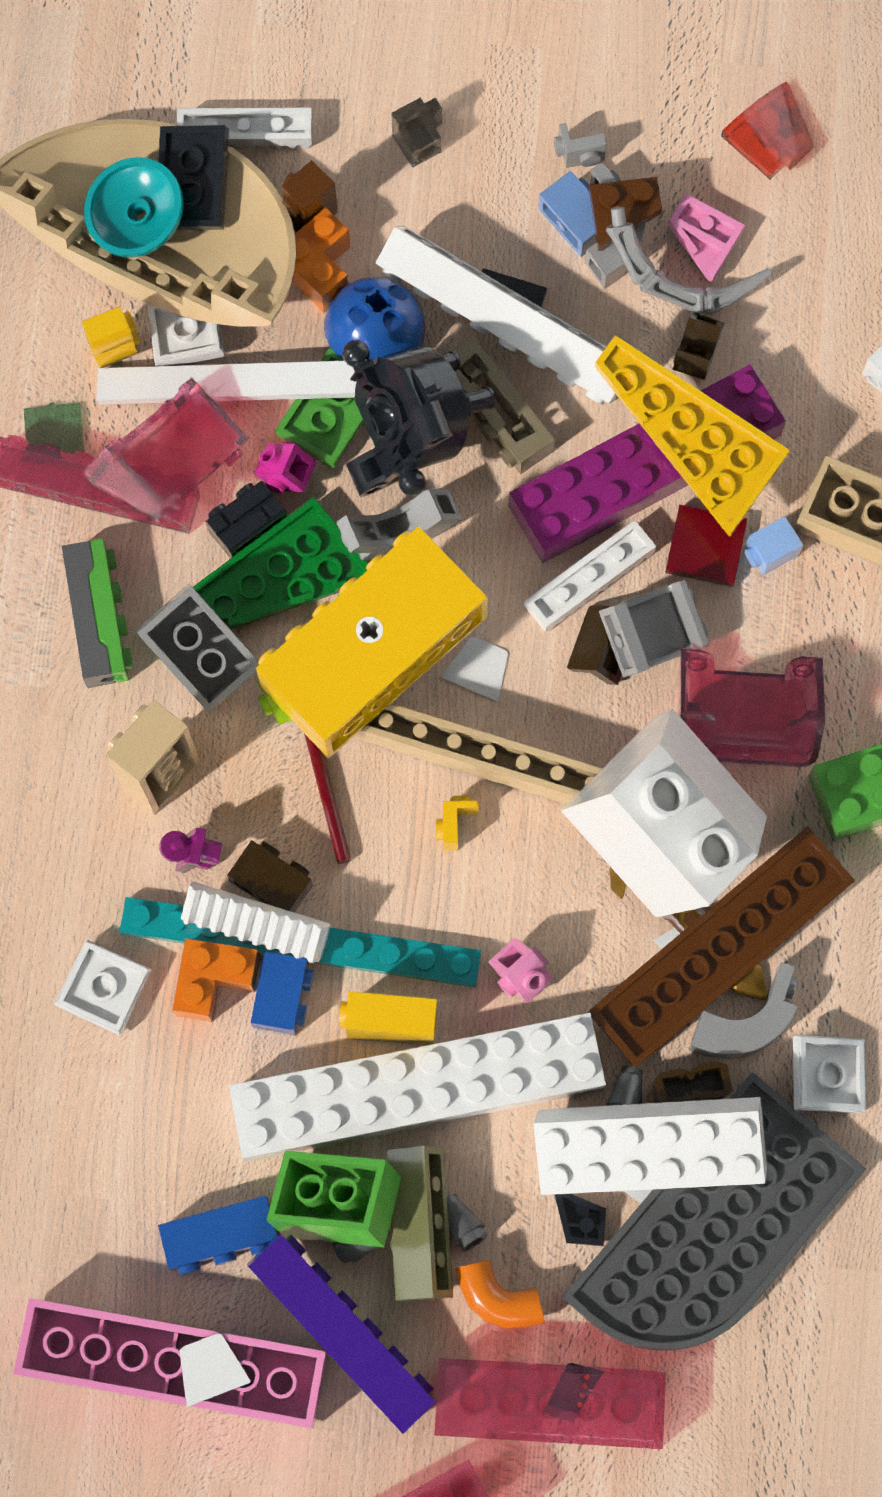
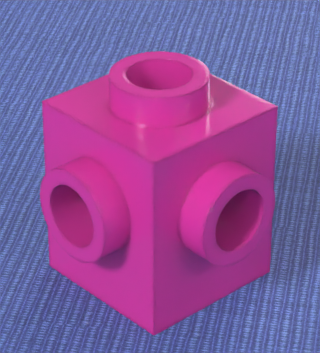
M284 441L283 444H267L265 450L260 455V461L254 474L263 480L269 490L274 493L283 494L284 491L304 492L317 461L292 442Z

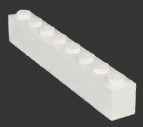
M406 226L394 227L376 261V264L384 268L382 271L384 275L394 281L400 282L403 279L413 285L411 290L422 298L429 299L431 296L442 303L440 305L442 310L456 317L461 314L471 320L469 325L483 334H487L489 331L499 337L498 343L514 352L519 349L529 355L527 360L541 369H545L547 366L558 373L556 377L563 383L572 387L577 384L586 389V396L593 401L604 404L605 401L611 403L617 399L616 393L595 368V362L605 350V345Z

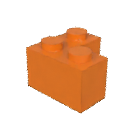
M326 207L295 233L296 262L292 281L323 313L327 311L334 296L343 287L348 285L347 274L334 261L350 248L349 229Z
M185 939L172 1009L176 1017L212 1022L218 987L254 992L260 960L258 951L250 948Z

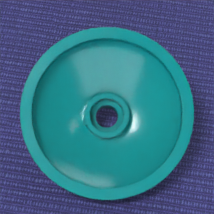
M143 157L120 160L102 171L89 188L84 205L86 227L94 241L105 251L113 255L132 258L150 254L162 247L175 233L183 214V194L176 177L161 163ZM146 212L144 218L137 220L140 213Z

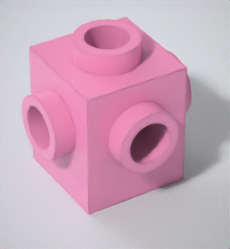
M515 937L489 961L501 978L497 981L501 989L509 997L512 998L517 995L526 1003H529L536 995L541 993L543 988L554 979L545 968L549 962L544 955L535 947L532 949L528 948Z

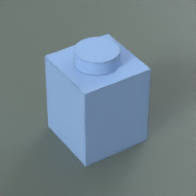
M784 516L749 535L745 546V555L753 568L758 567L761 573L765 575L798 557L803 544Z

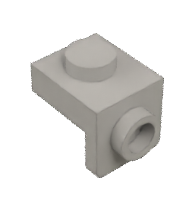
M559 124L558 136L554 137V147L557 157L563 156L566 168L579 165L590 167L605 160L607 144L604 133L570 140L567 124Z

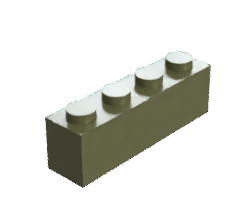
M416 1146L387 1150V1161L402 1177L391 1219L392 1237L390 1247L393 1253L394 1275L392 1284L395 1290V1301L453 1298L444 1147Z

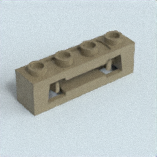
M471 335L448 351H455L460 358L461 367L455 373L460 381L463 392L468 393L478 390L477 384L482 381V373L487 380L485 386L490 387L494 391V398L516 424V426L511 428V436L507 432L506 422L494 407L472 413L480 422L479 429L489 442L494 440L501 449L499 454L509 468L514 466L521 475L554 452L555 439L474 335Z

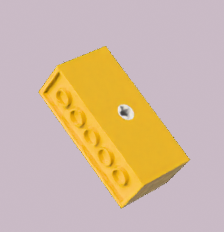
M419 526L411 533L407 530L399 535L393 543L394 548L384 556L379 554L374 557L366 566L367 571L358 579L355 577L349 579L340 588V595L331 603L325 601L319 605L312 614L314 618L304 626L299 624L294 627L285 637L286 642L277 650L274 648L268 650L258 661L259 666L256 667L262 689L328 759L487 619V596Z

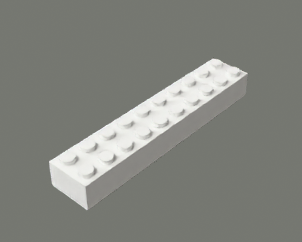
M591 1013L233 1084L229 1085L241 1155L246 1163L284 1155L285 1151L300 1152L602 1091L606 1083Z

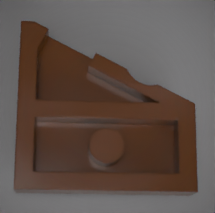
M657 177L589 185L598 251L605 250L609 247V243L612 242V239L606 232L607 226L613 225L611 208L625 207L626 223H633L635 230L641 223L649 222L662 212Z

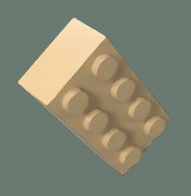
M825 455L794 530L882 566V478Z
M153 699L148 706L144 704L134 713L131 719L133 724L124 734L119 732L112 738L107 746L108 752L106 757L122 788L153 814H156L201 760L188 726Z

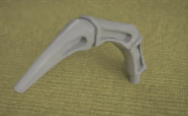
M625 207L611 208L613 225L607 226L606 232L619 251L632 282L640 286L641 292L663 299L697 314L706 312V314L711 315L737 302L773 275L766 268L730 286L723 288L708 287L705 290L675 283L668 279L661 271L655 270V266L639 243L633 223H626Z

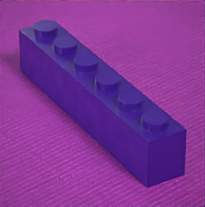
M279 1233L247 1263V1266L398 1430L404 1434L436 1403L429 1395L434 1388L420 1373L414 1377L411 1376L403 1367L409 1361L394 1345L387 1350L378 1340L383 1333L368 1317L362 1322L352 1312L357 1305L343 1290L336 1294L327 1285L332 1278L317 1262L311 1267L302 1258L301 1255L306 1250L291 1234L285 1239Z

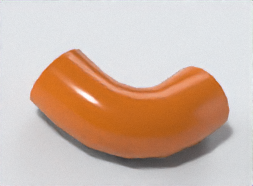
M491 1259L455 1268L458 1284L468 1307L485 1322L504 1329L529 1328L545 1324L536 1287L520 1291L503 1289L495 1278Z

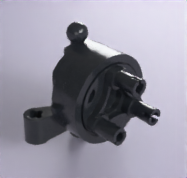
M352 340L344 346L342 352L343 359L347 365L354 369L350 380L356 381L355 402L375 446L346 464L359 496H368L382 490L399 475L398 483L401 491L408 496L419 495L426 486V478L419 469L456 457L465 444L468 432V418L471 417V414L491 409L495 406V400L486 401L495 397L494 391L488 386L468 393L463 392L460 381L455 373L461 367L460 358L455 351L440 354L427 346H415L369 360V347L361 340Z

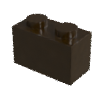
M251 840L227 874L229 882L261 903L295 913L313 887L312 880L308 877L310 871L295 861H292L289 865L278 857L280 852L267 842L263 841L259 845Z

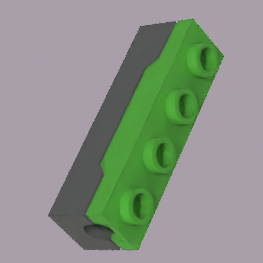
M103 538L92 540L91 542L85 541L63 545V559L83 680L87 688L129 681L127 670L133 669V661L130 648L124 649L122 636L128 635L124 614L118 615L116 603L122 602L119 582H113L111 570L117 569L114 550H107Z

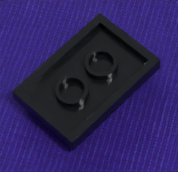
M225 125L160 126L158 162L169 169L176 177L183 194V214L176 230H224L229 128Z

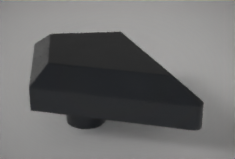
M571 1193L554 1194L566 1244L604 1246L606 1208Z

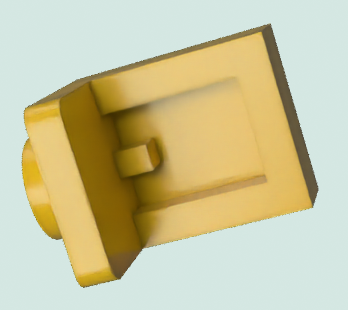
M465 795L452 796L450 801H443V819H436V840H443L444 851L458 850L457 816L479 815V801H471V797Z

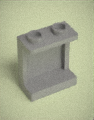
M684 579L599 611L623 678L709 646L707 628L697 613L694 593Z

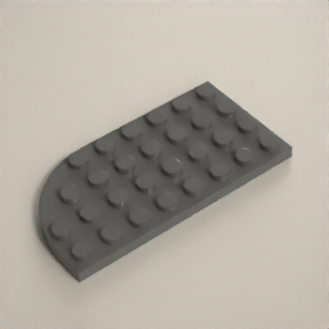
M752 1072L730 1099L761 1097L767 1162L765 1184L653 1189L562 1296V1299L601 1332L630 1346L656 1351H672L690 1348L710 1341L728 1331L743 1318L866 1168L798 1110H794L790 1103Z

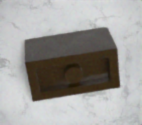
M591 605L586 612L567 668L572 672L591 673L608 685H618L622 673L599 614L600 610L611 606Z

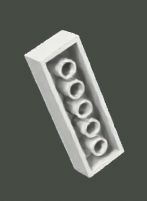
M761 1097L541 1109L538 1111L533 1123L541 1195L765 1184L767 1162Z

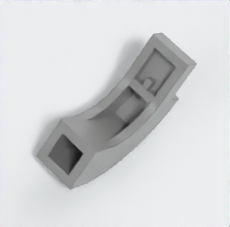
M603 162L591 170L590 185L621 181L619 175L614 170L609 171ZM646 222L641 223L635 230L641 247ZM613 241L603 251H598L597 243L586 249L585 264L604 289L618 281L628 272Z
M428 488L408 503L396 509L370 516L345 515L337 521V525L342 534V541L349 552L359 553L361 560H370L379 554L386 555L394 548L393 543L397 537L407 530L411 533L419 526L432 539L460 522L462 518L449 489Z
M783 962L780 963L763 1009L750 1018L730 1020L702 1011L689 1050L711 1058L735 1059L757 1053L774 1042L788 1026L798 1007L795 1004L784 1001L785 997L792 999L798 982L797 978L792 977L795 966Z

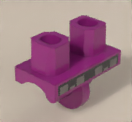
M196 827L187 834L181 831L166 833L160 840L159 851L165 860L179 862L176 864L175 871L187 873L195 867L208 870L211 865L218 864L222 842L206 839L207 830Z

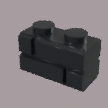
M263 481L255 485L248 483L236 493L237 498L227 506L224 503L217 505L208 514L209 519L205 521L209 533L230 559L287 517L285 508L274 497Z

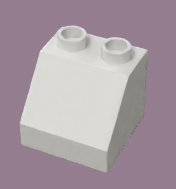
M673 709L656 715L561 810L655 917L710 906L758 855L767 815Z

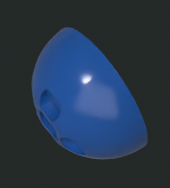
M365 277L349 283L334 296L325 315L324 332L329 346L343 361L342 352L344 346L352 340H361L366 343L370 351V360L415 346H422L425 337V319L419 302L406 287L384 277Z

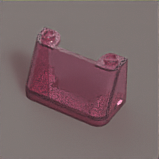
M191 377L180 386L174 398L167 399L154 414L123 439L119 438L117 440L115 438L106 445L84 472L83 476L94 487L154 521L161 517L164 521H167L181 508L178 502L223 464L231 467L243 456L244 452L240 448L248 441L249 437Z
M681 649L677 714L719 762L787 767H806L812 765L819 756L825 726L823 658L806 656L794 658L787 663L784 674L715 670L714 657L710 653L699 649Z

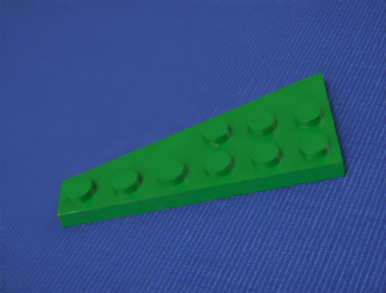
M313 497L194 585L193 588L232 630L337 594L349 579L353 577L358 579L367 571L366 566L368 562L361 560L359 553L349 552L342 541L339 527Z

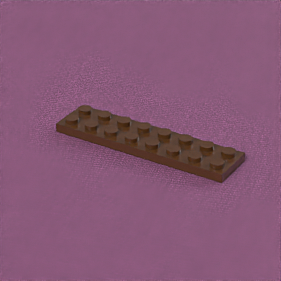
M807 826L587 1013H591V1018L629 1063L636 1068L855 882L854 878Z

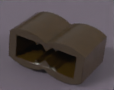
M723 1062L703 1063L692 1071L686 1069L667 1070L656 1076L652 1082L656 1103L724 1099L733 1090L728 1066Z

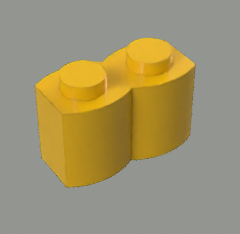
M118 306L81 321L89 347L99 368H104L137 354L135 346L141 344L129 311L123 313L121 307Z

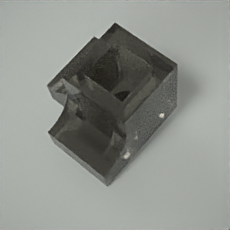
M420 97L391 113L392 137L412 168L441 153V136L436 129L442 124V107L436 98L424 103Z

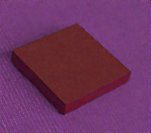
M679 504L665 573L734 587L748 519L743 518L729 537L709 510Z

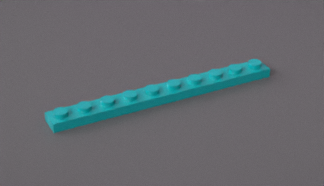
M125 897L119 930L122 935L184 944L185 939L256 949L261 956L264 955V951L282 954L279 949L269 950L262 944L256 946L250 940L240 941L237 936L227 937L224 932L214 933L207 927L198 928L195 923L185 924L181 919L184 905ZM330 928L322 958L319 962L313 963L476 988L481 950ZM292 953L282 954V955L294 956Z

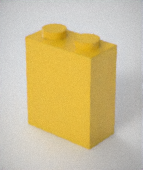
M348 991V1000L340 1002V1028H345L347 1038L418 1045H432L435 1042L437 999Z

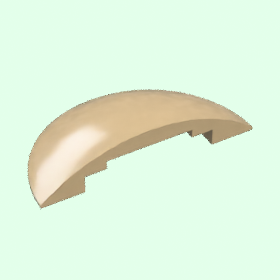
M106 119L84 122L45 133L20 145L0 159V206L39 240L65 259L115 289L154 307L183 317L229 326H268L273 323L282 309L289 294L295 271L296 245L292 221L286 206L282 204L283 200L275 186L257 166L234 148L228 146L224 230H176L172 237L156 251L132 258L116 256L105 251L91 237L84 219V205L87 193L97 176L107 167L120 160L143 157L158 162L160 126L179 125L142 119ZM146 212L140 213L137 220L144 218Z

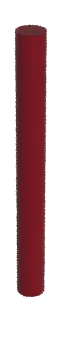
M304 733L337 864L349 862L351 857L325 756Z

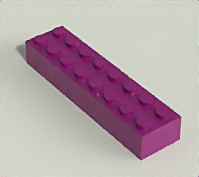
M751 364L701 390V392L772 439L782 435L786 420ZM637 424L509 492L508 507L543 564L685 488L688 484L643 427Z

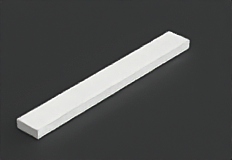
M345 361L98 368L96 401L99 405L350 398L355 397L356 381L350 380L354 369L347 365Z

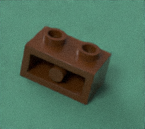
M312 160L301 170H295L285 178L281 186L282 204L288 210L295 232H298L325 207L333 215L338 213L335 182Z

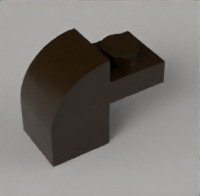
M692 312L688 319L681 344L676 351L672 370L705 380L725 322Z

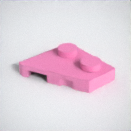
M685 194L668 225L706 279L712 283L745 228L743 223L688 194Z

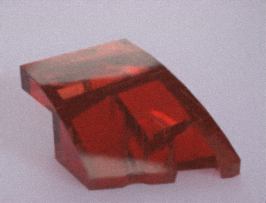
M787 81L770 90L745 109L722 130L721 134L724 140L769 180L784 166L791 170L814 146Z

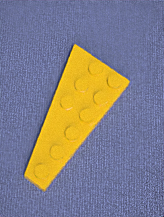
M615 335L595 362V368L730 537L787 458L790 450Z

